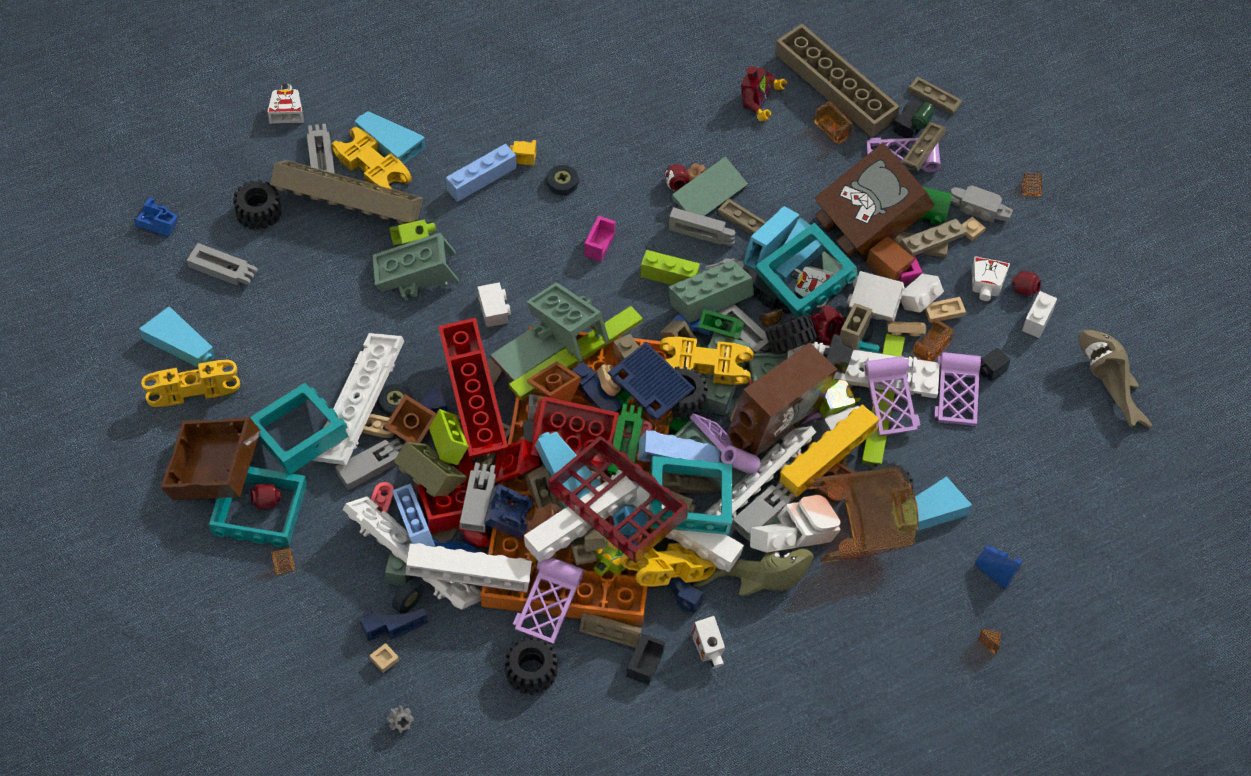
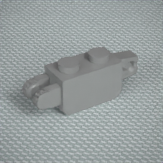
M973 185L969 186L967 190L954 187L950 191L952 194L951 203L960 207L959 211L967 215H972L994 223L995 219L1009 222L1013 210L1001 204L1002 198L998 194Z

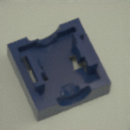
M498 484L492 489L484 524L517 539L521 538L526 534L527 524H525L528 512L532 508L533 499ZM508 500L514 502V504H507Z

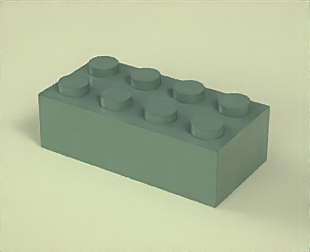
M733 260L727 261L724 264L669 286L670 305L691 323L701 318L703 309L717 312L754 296L753 280Z
M714 333L708 346L710 349H717L718 341L736 343L750 348V343ZM744 361V363H739L737 365L744 369L747 361ZM701 373V378H705L708 387L703 410L726 416L737 385L713 383L714 375Z

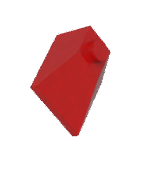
M522 439L508 445V449L496 453L495 485L539 466L540 457L530 455L531 442Z

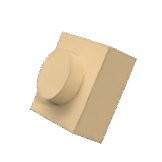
M971 217L962 224L967 231L965 236L971 241L985 232L986 227L974 217Z
M386 643L370 655L371 661L382 673L399 661V657Z

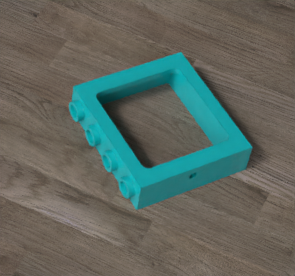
M815 223L755 265L757 275L796 317L809 315L812 309L824 304L827 298L839 293L842 287L852 283L858 276L857 267ZM817 239L843 269L804 298L799 299L773 271Z
M303 383L250 417L260 429L258 440L289 475L349 437L346 432L348 427L342 418L338 419L333 408L329 409L324 398H319L317 391L313 387L310 388L306 383ZM307 400H310L327 418L330 424L289 451H284L264 428Z
M653 456L650 464V475L655 477L661 486L662 472L721 478V515L688 512V518L684 519L674 529L729 535L732 525V464ZM655 499L649 504V510L654 515H657L662 510V504ZM668 511L660 520L665 522L673 513ZM655 522L651 527L658 528L660 525Z
M249 467L245 479L246 483H271L276 488L294 491L282 533L226 524L225 521L233 498H217L209 522L211 534L217 537H233L240 541L245 539L258 544L268 543L276 547H289L307 487L305 476L289 475L285 472Z

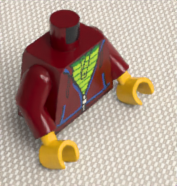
M750 66L746 69L747 74L741 83L743 106L757 113L758 120L763 122L771 116V112L768 109L762 111L761 108L772 89V83L774 89L780 91L785 89L782 85L787 84V81L785 79L776 80L775 76L763 68Z

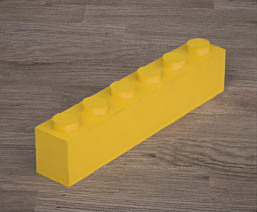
M861 405L858 409H853L846 419L837 422L834 429L826 431L817 443L813 442L804 454L800 453L792 464L784 466L780 472V482L795 497H798L878 429L879 418L864 405Z

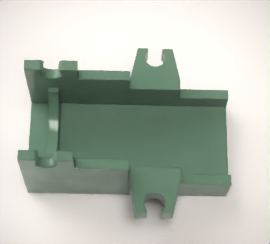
M437 233L374 254L375 286L381 293L399 287L401 296L406 301L409 300L407 297L409 293L413 298L417 297L418 286L421 289L436 284L444 287L447 286L446 281H452V283L459 282L457 276L446 264L445 253L453 256L456 255V252L443 235Z
M557 282L526 301L530 314L541 320L532 328L533 334L535 336L538 335L541 340L554 334L555 340L567 348L568 354L571 356L575 355L578 361L582 360L576 337L586 328H592L595 336L598 338L602 336V340L605 343L609 342L602 314L592 306L591 300L588 299L586 301L585 296H576Z

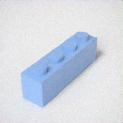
M506 144L500 146L447 176V191L456 202H459L515 170V153Z
M646 430L639 439L638 460L651 463L653 456H664L717 463L720 460V450L709 443L703 444L692 439H681L674 435H664L656 431Z
M411 483L392 490L412 544L421 543L425 546L435 547Z

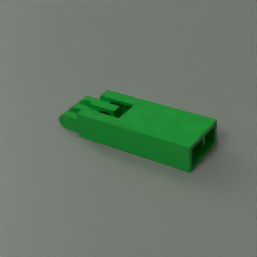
M623 403L621 415H618L613 445L618 451L624 452L629 460L635 464L643 427V419H641L643 407L639 406L638 412L634 413L635 405H631L630 412H627L628 405ZM625 425L627 426L626 434H631L632 432L631 439H628V437L622 438ZM612 464L608 468V475H616L620 469Z

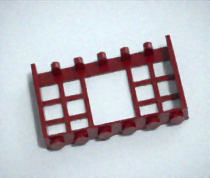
M601 436L548 479L549 491L634 563H637L684 519L688 518V507L683 500H678L667 487L661 486L655 477L645 473L639 464H634L624 452L618 451L612 442L605 440ZM599 453L609 460L600 469L590 462ZM612 464L622 471L614 480L603 473ZM584 465L595 471L586 481L576 473ZM627 475L651 496L614 528L592 510L590 506ZM571 476L581 483L573 492L562 485ZM598 476H601L609 483L600 492L590 485ZM585 487L595 494L586 504L576 496ZM655 499L665 506L657 515H654L646 508ZM669 510L673 513L665 522L660 520ZM641 511L651 518L643 527L632 520ZM655 522L660 525L652 534L646 531ZM627 523L638 530L629 539L619 532ZM643 534L646 539L638 546H635L632 542Z

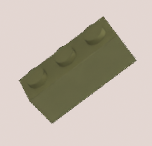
M405 442L394 460L399 465L400 471L410 474L415 483L423 485L427 488V493L434 497L447 496L468 478L452 464L442 462L438 453L427 444Z

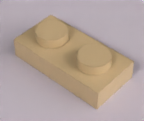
M960 297L932 302L924 309L929 323L962 317L966 314Z
M886 322V329L888 332H891V335L909 333L911 336H921V333L926 334V325L924 323Z

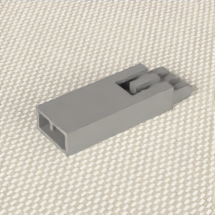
M326 123L322 124V130H319V124L315 125L316 130L314 131L312 125H309L307 141L311 167L335 173L330 134L327 132ZM322 143H323V144H324V153H321V151H319L320 153H316V146H315V144H317L318 150H322Z
M673 207L669 216V230L719 245H734L736 232L725 228L726 222Z
M197 243L187 259L189 268L237 286L240 282L249 285L250 279H253L254 274L258 271L255 266L248 264L245 260Z
M735 304L717 311V313L738 318L744 322L739 340L750 343V349H752L753 353H764L770 348L765 331Z
M399 438L390 443L384 440L350 458L347 465L339 464L335 466L336 474L349 491L396 466L397 464L394 460L404 444H401L402 441Z
M475 463L474 471H470L460 519V529L485 532L486 524H484L491 492L495 485V465H491L489 472L487 471L488 464H483L482 470H479L480 463ZM486 483L485 490L477 489V484L478 487L483 488V484Z
M781 482L776 487L771 485L732 520L731 527L750 542L751 527L769 525L777 518L785 505L790 504L795 495L791 493L787 496L790 492L787 487L781 491L784 488ZM775 501L778 502V504L775 507H772L768 504L770 502L772 505H774Z

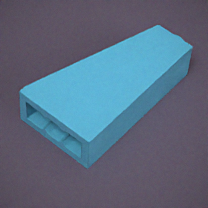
M369 111L360 115L354 121L355 127L367 132L378 142V150L385 157L392 153L403 164H406L426 149L425 137Z
M785 206L782 207L751 236L743 264L756 271L755 265L779 249L789 237L798 221L799 214Z
M802 218L798 219L785 244L809 227L810 224ZM816 239L773 272L788 285L793 280L791 274L794 269L797 268L803 271L805 266H809L826 249Z
M170 307L139 328L142 339L145 342L198 368V364L211 362L215 358L213 347Z
M546 432L540 435L535 444L550 478L577 456L557 432L552 434ZM586 465L576 472L585 481L593 475ZM571 476L562 485L573 492L581 483ZM597 478L590 483L594 488L602 484ZM585 487L576 496L580 499L591 491Z
M946 476L892 511L889 522L895 531H898L901 535H906L969 515L972 504Z

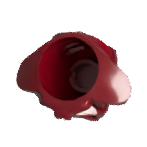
M823 306L822 312L810 316L817 334V338L813 342L830 346L834 334L840 336L845 320L833 307Z

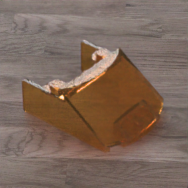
M898 467L813 478L806 485L807 489L826 487V492L830 499L834 501L845 500L852 538L844 539L839 543L837 552H830L823 556L821 563L852 558L860 559L914 545L919 521L917 502L909 481L905 480Z

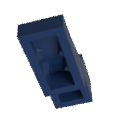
M581 362L572 370L581 377L577 389L582 392V397L588 403L599 409L618 413L622 411L623 404L615 396H610L603 390L596 373L584 362Z
M672 577L667 586L677 597V605L684 611L695 613L702 602L703 592L689 585V582L685 583L681 577Z
M424 608L398 615H383L378 611L376 613H369L360 619L362 630L368 642L385 634H388L390 640L428 624Z

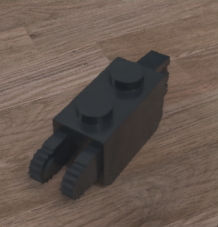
M746 266L742 268L752 277L753 297H756L764 306L771 308L773 311L777 308L785 314L791 313L788 307L757 275V271Z

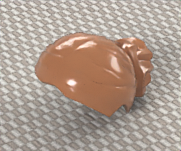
M554 503L538 508L533 519L527 521L528 530L531 531L559 513L561 508Z

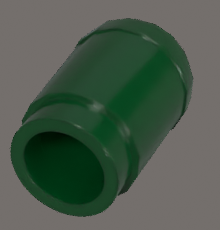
M924 102L912 116L911 123L917 129H924L934 114V106L931 103Z

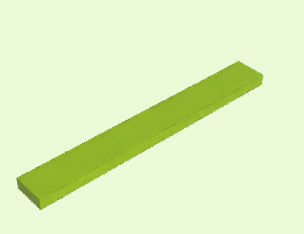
M630 306L604 323L609 338L608 343L602 340V336L599 338L595 336L594 330L578 339L577 343L582 356L581 361L642 323L643 318ZM564 348L511 382L509 388L522 400L537 390L527 383V379L556 361L568 369H571L581 361H578L575 355L571 356L568 354L567 348Z
M886 334L882 354L902 356L905 337ZM876 389L875 391L882 395L885 390ZM887 390L884 397L893 403L895 393ZM882 399L878 403L879 409L886 413L890 405ZM886 418L882 421L883 431L888 430L889 420ZM878 429L866 439L862 464L875 466L879 462L882 464L887 435L879 436Z

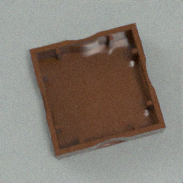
M250 417L225 418L216 421H182L175 442L174 453L168 463L160 488L172 500L240 497L260 434L259 427Z

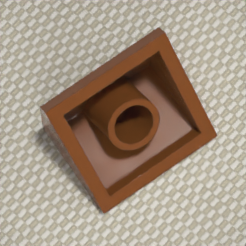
M887 236L869 250L866 266L878 276L899 281L900 274L905 273L909 269L915 258Z
M557 361L527 379L529 385L547 397L571 402L581 381L579 375Z
M405 394L385 425V428L407 442L422 443L430 434L429 426L436 413Z

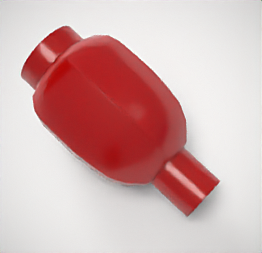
M460 523L458 524L456 529L463 532V537L467 542L477 548H488L491 538L486 530L485 532L460 529Z

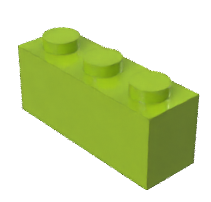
M646 250L641 263L640 277L674 285L694 275H698L700 263Z
M439 409L429 426L431 436L440 460L446 464L458 465L468 448V444L457 415Z

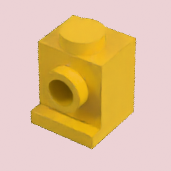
M533 140L532 143L514 141V145H510V149L516 155V164L534 166L536 140Z

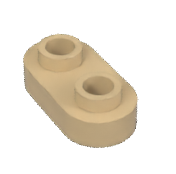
M603 364L597 370L601 387L610 396H615L620 391V387L611 380L608 374L614 367Z
M370 414L362 431L365 434L383 438H390L395 435L390 430L384 431L386 429L385 425L390 418Z

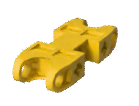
M353 127L349 131L353 138L352 142L334 141L331 143L334 154L349 170L353 171L360 167L364 171L365 182L392 189L389 186L392 182L397 181L408 184L412 181L411 174L405 165L392 153L385 158L378 153V142L358 127Z
M666 337L660 341V349L673 356L670 359H666V361L674 369L678 366L680 369H683L684 364H686L685 367L689 370L691 368L695 369V373L714 375L713 383L741 385L748 383L751 379V373L737 365L744 363V361L752 360L753 351L749 347L718 341L717 349L696 347L697 339L686 337Z
M217 360L198 364L199 369L178 373L177 368L167 369L143 377L141 384L147 392L146 401L152 407L184 403L185 397L205 394L206 399L234 393L240 388V380L235 376L237 366L231 360ZM226 366H232V367H233V370H232V371H229V372H224V371H223L224 367H226ZM149 380H154L156 382V384L152 386L145 385L146 382ZM229 381L237 382L236 385L233 387H229L226 385V383ZM153 395L160 396V398L156 401H151L149 399Z
M680 543L668 544L666 551L657 552L652 548L637 563H634L632 560L627 561L629 557L625 554L622 555L620 560L624 568L638 572L636 581L641 586L668 585L672 577H681L685 583L701 581L712 576L716 569L713 562L698 557L697 553L690 549H685Z

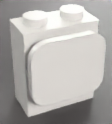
M860 271L853 281V287H855L853 294L850 293L847 304L850 311L854 303L872 309V319L894 322L904 291V283Z
M820 495L803 497L800 502L786 504L777 516L781 524L797 528L796 548L832 542L841 530L838 516L826 498Z

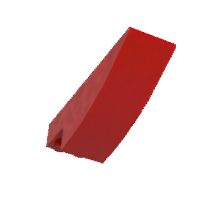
M476 318L438 326L463 433L468 444L469 457L472 458L508 449Z

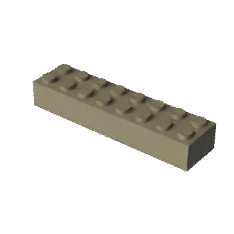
M800 24L776 41L775 55L870 137L873 138L894 123L900 106L806 26Z
M288 160L274 163L270 185L276 186L275 189L292 190L293 194L300 196L307 194L314 200L325 199L328 204L338 205L339 203L345 205L344 208L361 209L364 214H379V217L382 219L390 220V218H394L400 224H406L419 219L423 197Z

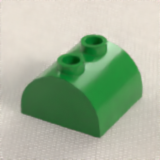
M923 187L931 198L934 207L917 221H922L924 218L931 220L930 222L934 225L946 223L952 194Z

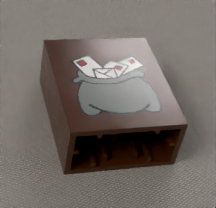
M884 142L814 197L821 208L815 214L817 220L827 232L836 226L842 233L836 239L842 250L848 257L858 252L865 262L872 247L887 236L891 239L896 238L934 207L926 190Z
M809 343L750 384L742 392L727 431L732 444L736 448L745 449L753 455L758 456L819 411L837 368Z

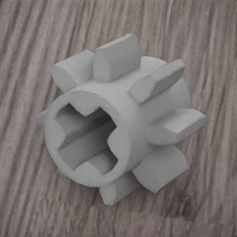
M401 705L398 708L390 709V716L386 717L388 722H390L389 727L392 730L397 728L400 733L403 730L410 729V724L414 721V718L410 715V709L406 708L404 710Z

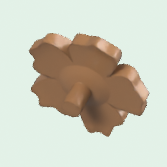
M696 163L691 165V168L687 170L690 181L705 171L704 165Z

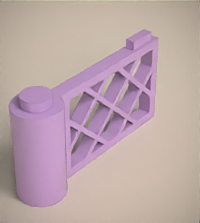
M881 137L870 138V140H867V155L873 151L871 146H879L884 142L888 148L891 145L899 147L895 152L892 151V153L902 163L904 158L898 154L902 150L908 153L910 149L907 146L915 144L918 138L881 140ZM937 143L920 169L932 173L941 168L939 143Z
M942 352L941 356L937 357V363L940 364L939 406H935L934 418H938V422L976 426L981 356ZM945 375L953 376L956 381L949 385L944 380ZM966 377L974 378V384L970 387L963 381ZM958 383L965 389L961 394H958L953 389ZM947 391H950L955 396L950 402L944 397ZM966 393H969L974 398L969 404L962 398ZM957 400L965 406L959 412L952 406ZM949 408L955 415L943 417V411ZM968 410L973 415V420L965 419L961 414Z
M903 356L864 362V372L869 384L874 414L879 418V436L917 431V427L920 426L919 416L914 414L906 371L909 370V363ZM895 380H902L903 389L901 392L891 386ZM875 383H881L887 387L882 395L875 391ZM888 389L898 395L893 403L884 397ZM899 397L907 402L905 410L895 405ZM881 399L890 405L886 413L878 407ZM892 407L901 413L897 421L887 415ZM903 415L910 419L911 427H904L899 423ZM885 418L894 424L891 430L883 431L882 421Z
M694 413L691 415L690 419L722 452L721 461L723 463L732 464V468L748 474H754L758 471L760 467L759 457L736 448L730 441L729 435L716 422Z
M551 557L541 562L538 561L536 569H539V573L521 614L517 613L513 625L516 626V631L540 640L543 639L554 645L576 589L582 580L584 569ZM540 581L549 582L552 589L540 593L538 588ZM562 588L570 590L568 598L559 600L556 591ZM554 593L557 602L546 606L543 596ZM540 598L544 608L533 612L530 606L531 602ZM559 605L562 613L559 617L552 619L548 610ZM546 611L550 621L538 625L535 615ZM533 617L536 624L535 627L531 629L521 627L525 619ZM551 624L554 629L552 637L544 636L540 628Z

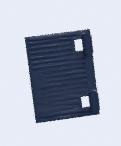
M647 342L608 372L611 380L620 388L625 389L653 420H658L695 389ZM622 370L628 375L625 379L618 375ZM654 402L661 406L657 411L651 407V404Z

